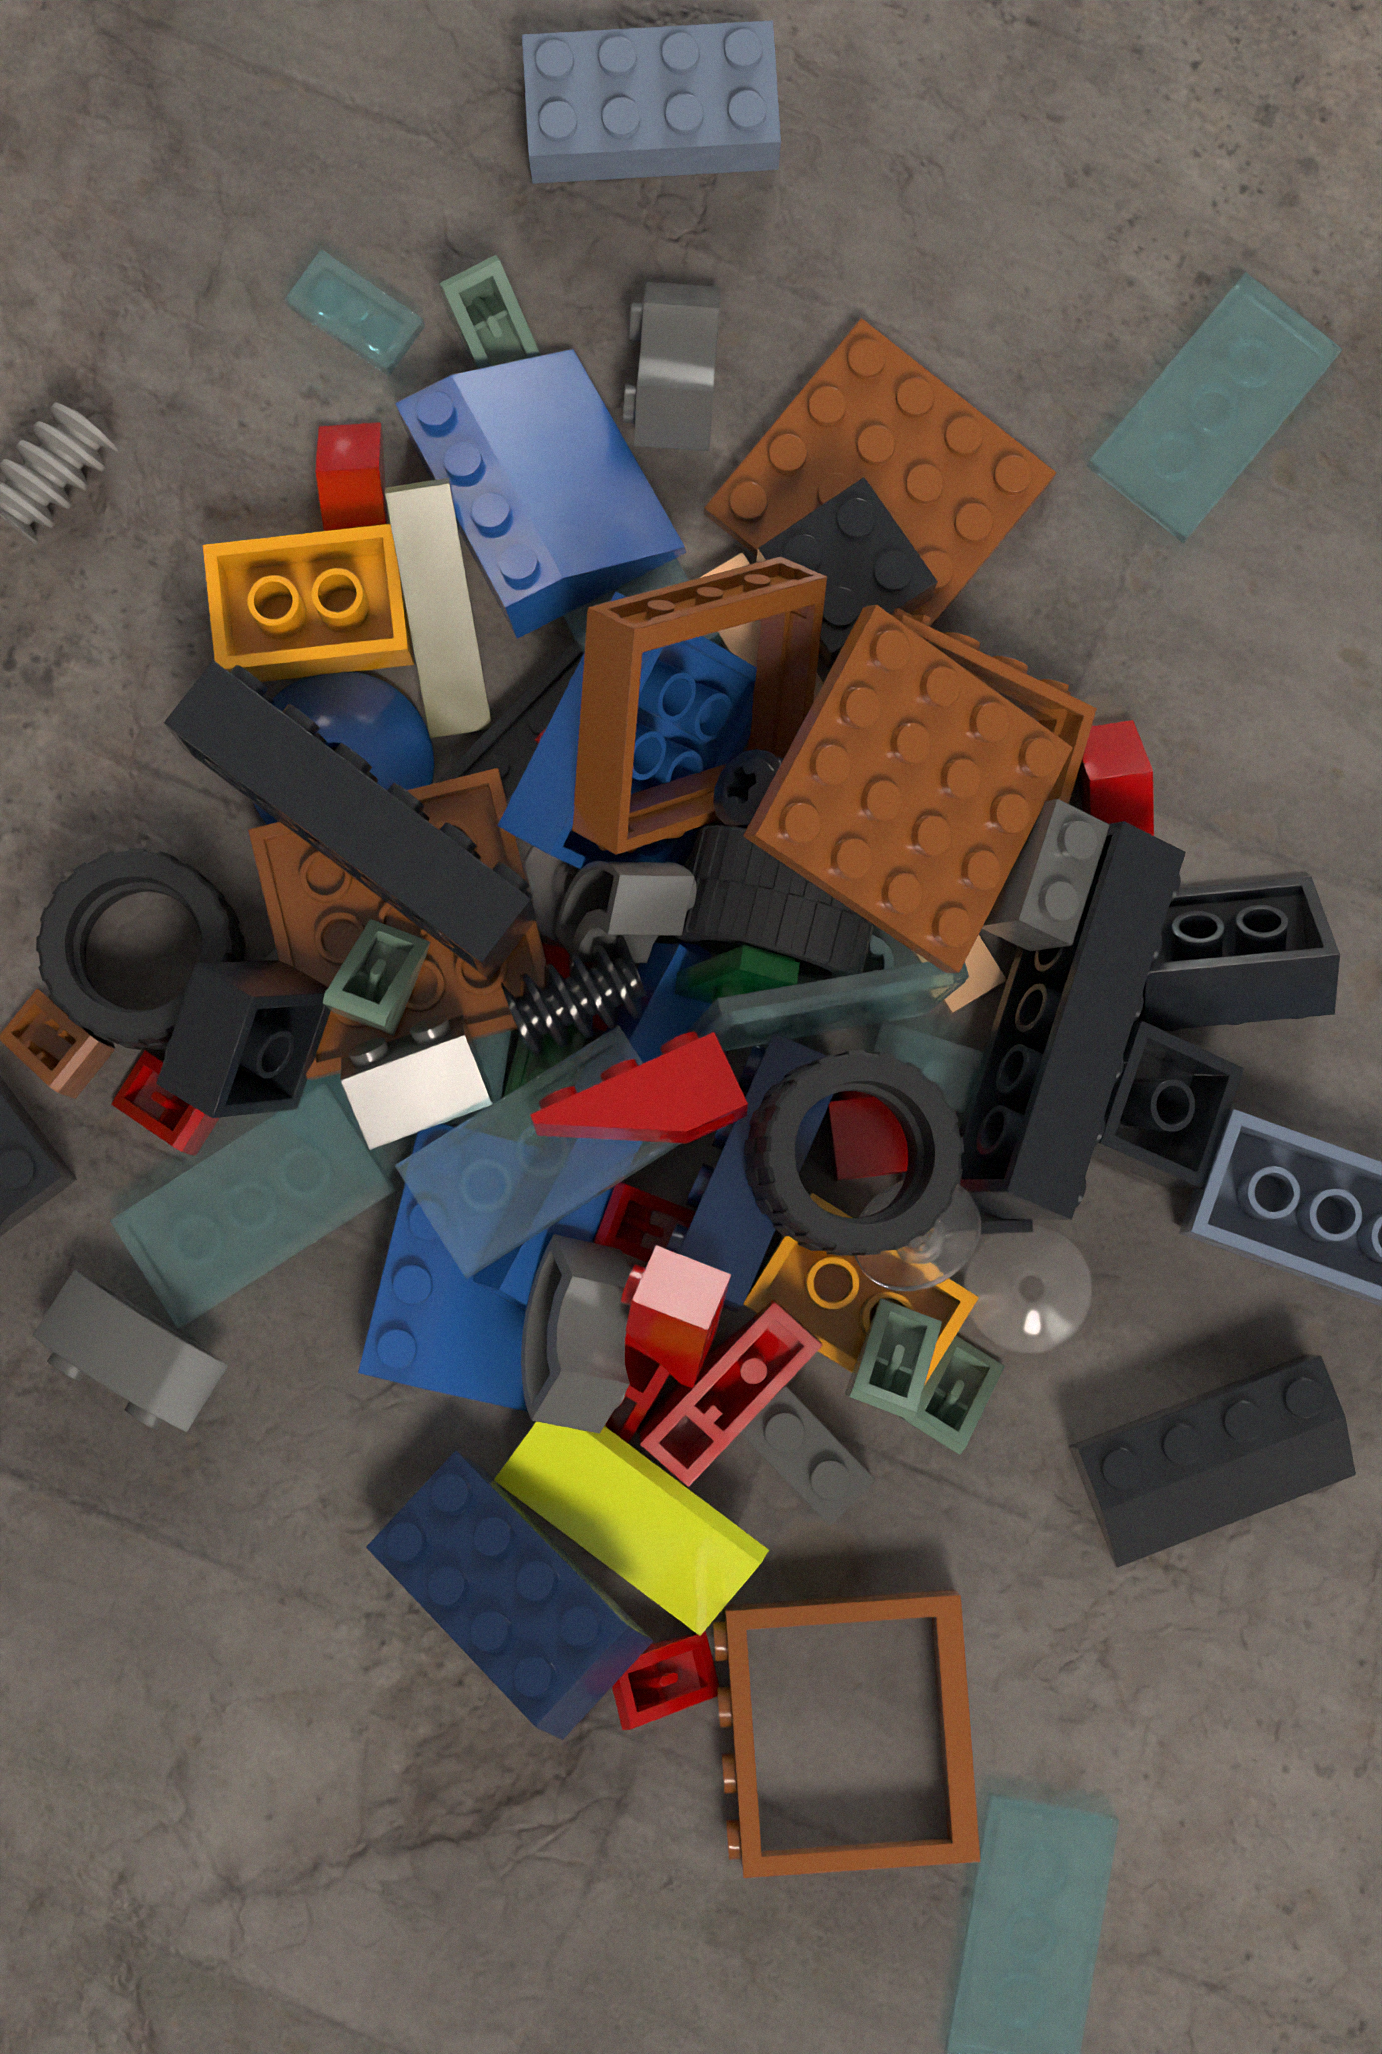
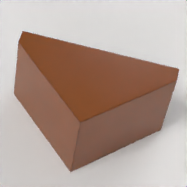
M37 988L2 1031L0 1041L51 1089L59 1094L76 1099L115 1049L102 1038L80 1028L68 1019L69 1015L64 1010L58 1008L50 997Z

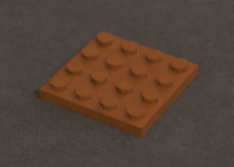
M861 318L704 507V515L757 556L760 546L865 477L938 581L932 599L910 613L911 615L925 614L931 619L929 627L932 628L1053 481L1057 472Z
M878 605L863 607L743 837L943 972L959 973L1073 747Z
M498 768L407 790L425 806L422 811L430 818L429 823L439 830L445 822L450 823L477 845L475 851L481 856V862L491 869L498 862H501L526 881L516 836L497 826L508 806ZM280 822L248 829L279 961L293 966L329 987L370 919L430 941L427 955L395 1036L331 1011L314 1062L306 1073L307 1079L315 1080L341 1073V1059L349 1057V1051L358 1044L374 1038H384L386 1043L411 1034L410 1029L414 1025L434 1016L444 1015L450 1020L463 1015L473 1040L517 1029L501 982L515 997L520 996V975L527 973L539 987L544 986V967L547 965L536 921L491 980H488Z

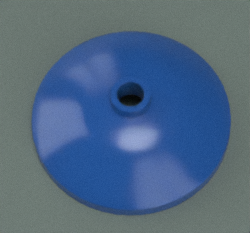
M359 672L331 673L302 678L284 688L273 698L276 703L275 707L281 712L288 704H291L320 727L318 733L327 741L326 745L329 748L338 747L340 743H343L365 759L372 766L370 772L379 780L377 784L385 790H388L393 782L405 790L433 784L435 771L434 751L426 725L413 704L390 684ZM254 803L256 810L267 825L279 822Z

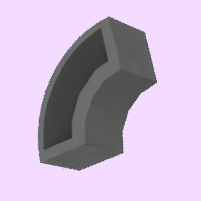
M646 282L643 303L632 302L629 339L630 341H641L637 385H625L623 423L635 424L634 446L697 451L710 450L721 287Z
M594 861L588 863L576 874L565 894L558 915L555 934L569 955L576 954L582 962L593 963V948L601 945L613 959H616L617 939L623 936L634 963H647L652 945L659 935H682L686 912L693 908L696 899L695 878L688 869L677 863Z
M556 1234L553 1235L547 1246L529 1295L522 1334V1384L531 1421L600 1433L614 1409L622 1403L626 1390L630 1385L625 1367V1330L630 1305L622 1303L621 1297L631 1270L621 1249Z
M75 1269L32 1335L53 1351L47 1360L50 1365L78 1381H81L85 1374L128 1400L129 1403L124 1410L135 1419L158 1430L164 1420L187 1432L228 1367L226 1363L196 1340L154 1317L121 1293Z

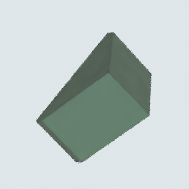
M496 255L439 283L446 313L476 370L541 356L502 264Z
M370 919L326 990L323 1004L335 1014L395 1036L427 955L430 941Z
M880 1298L844 1394L913 1421L918 1410L942 1321Z
M955 1336L923 1388L918 1410L913 1421L901 1416L898 1417L960 1455L966 1448L1005 1366L963 1339Z

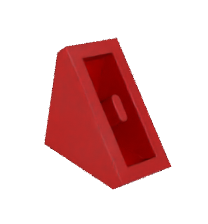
M381 422L319 426L315 472L323 530L331 531L388 524Z
M1129 720L1092 726L1077 774L1083 812L1107 824L1125 821L1154 836L1153 769L1134 721Z
M144 1051L111 1105L172 1147L183 1153L196 1156L219 1118L212 1119L157 1085L163 1061Z
M616 1181L602 1222L592 1242L621 1249L623 1254L648 1263L655 1246L666 1249L676 1224L678 1223L689 1228L696 1212Z
M706 1631L701 1636L693 1633L650 1644L612 1686L622 1730L634 1729L718 1696L717 1688H719V1683Z

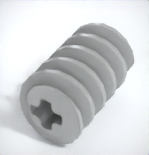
M57 402L49 409L58 427L55 428L40 421L36 422L32 427L41 445L37 446L24 440H20L15 445L24 464L20 465L8 459H3L0 462V469L7 481L6 484L0 482V516L35 546L39 541L30 524L35 521L50 528L56 524L47 505L51 502L66 509L72 506L64 486L70 484L84 491L89 487L81 471L83 465L103 472L106 466L97 450L102 446L118 454L120 453L115 445L89 420L76 410Z

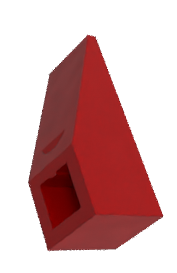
M694 1031L668 1041L660 1047L663 1055L638 1066L636 1059H629L611 1066L599 1075L601 1083L577 1093L575 1086H569L547 1095L538 1102L541 1110L530 1114L537 1136L687 1144L747 1117L748 1103L715 1033L713 1032L699 1038Z

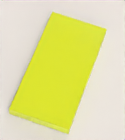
M536 1422L494 1479L495 1482L699 1636H701L754 1573L769 1552V1549L605 1426L600 1433Z

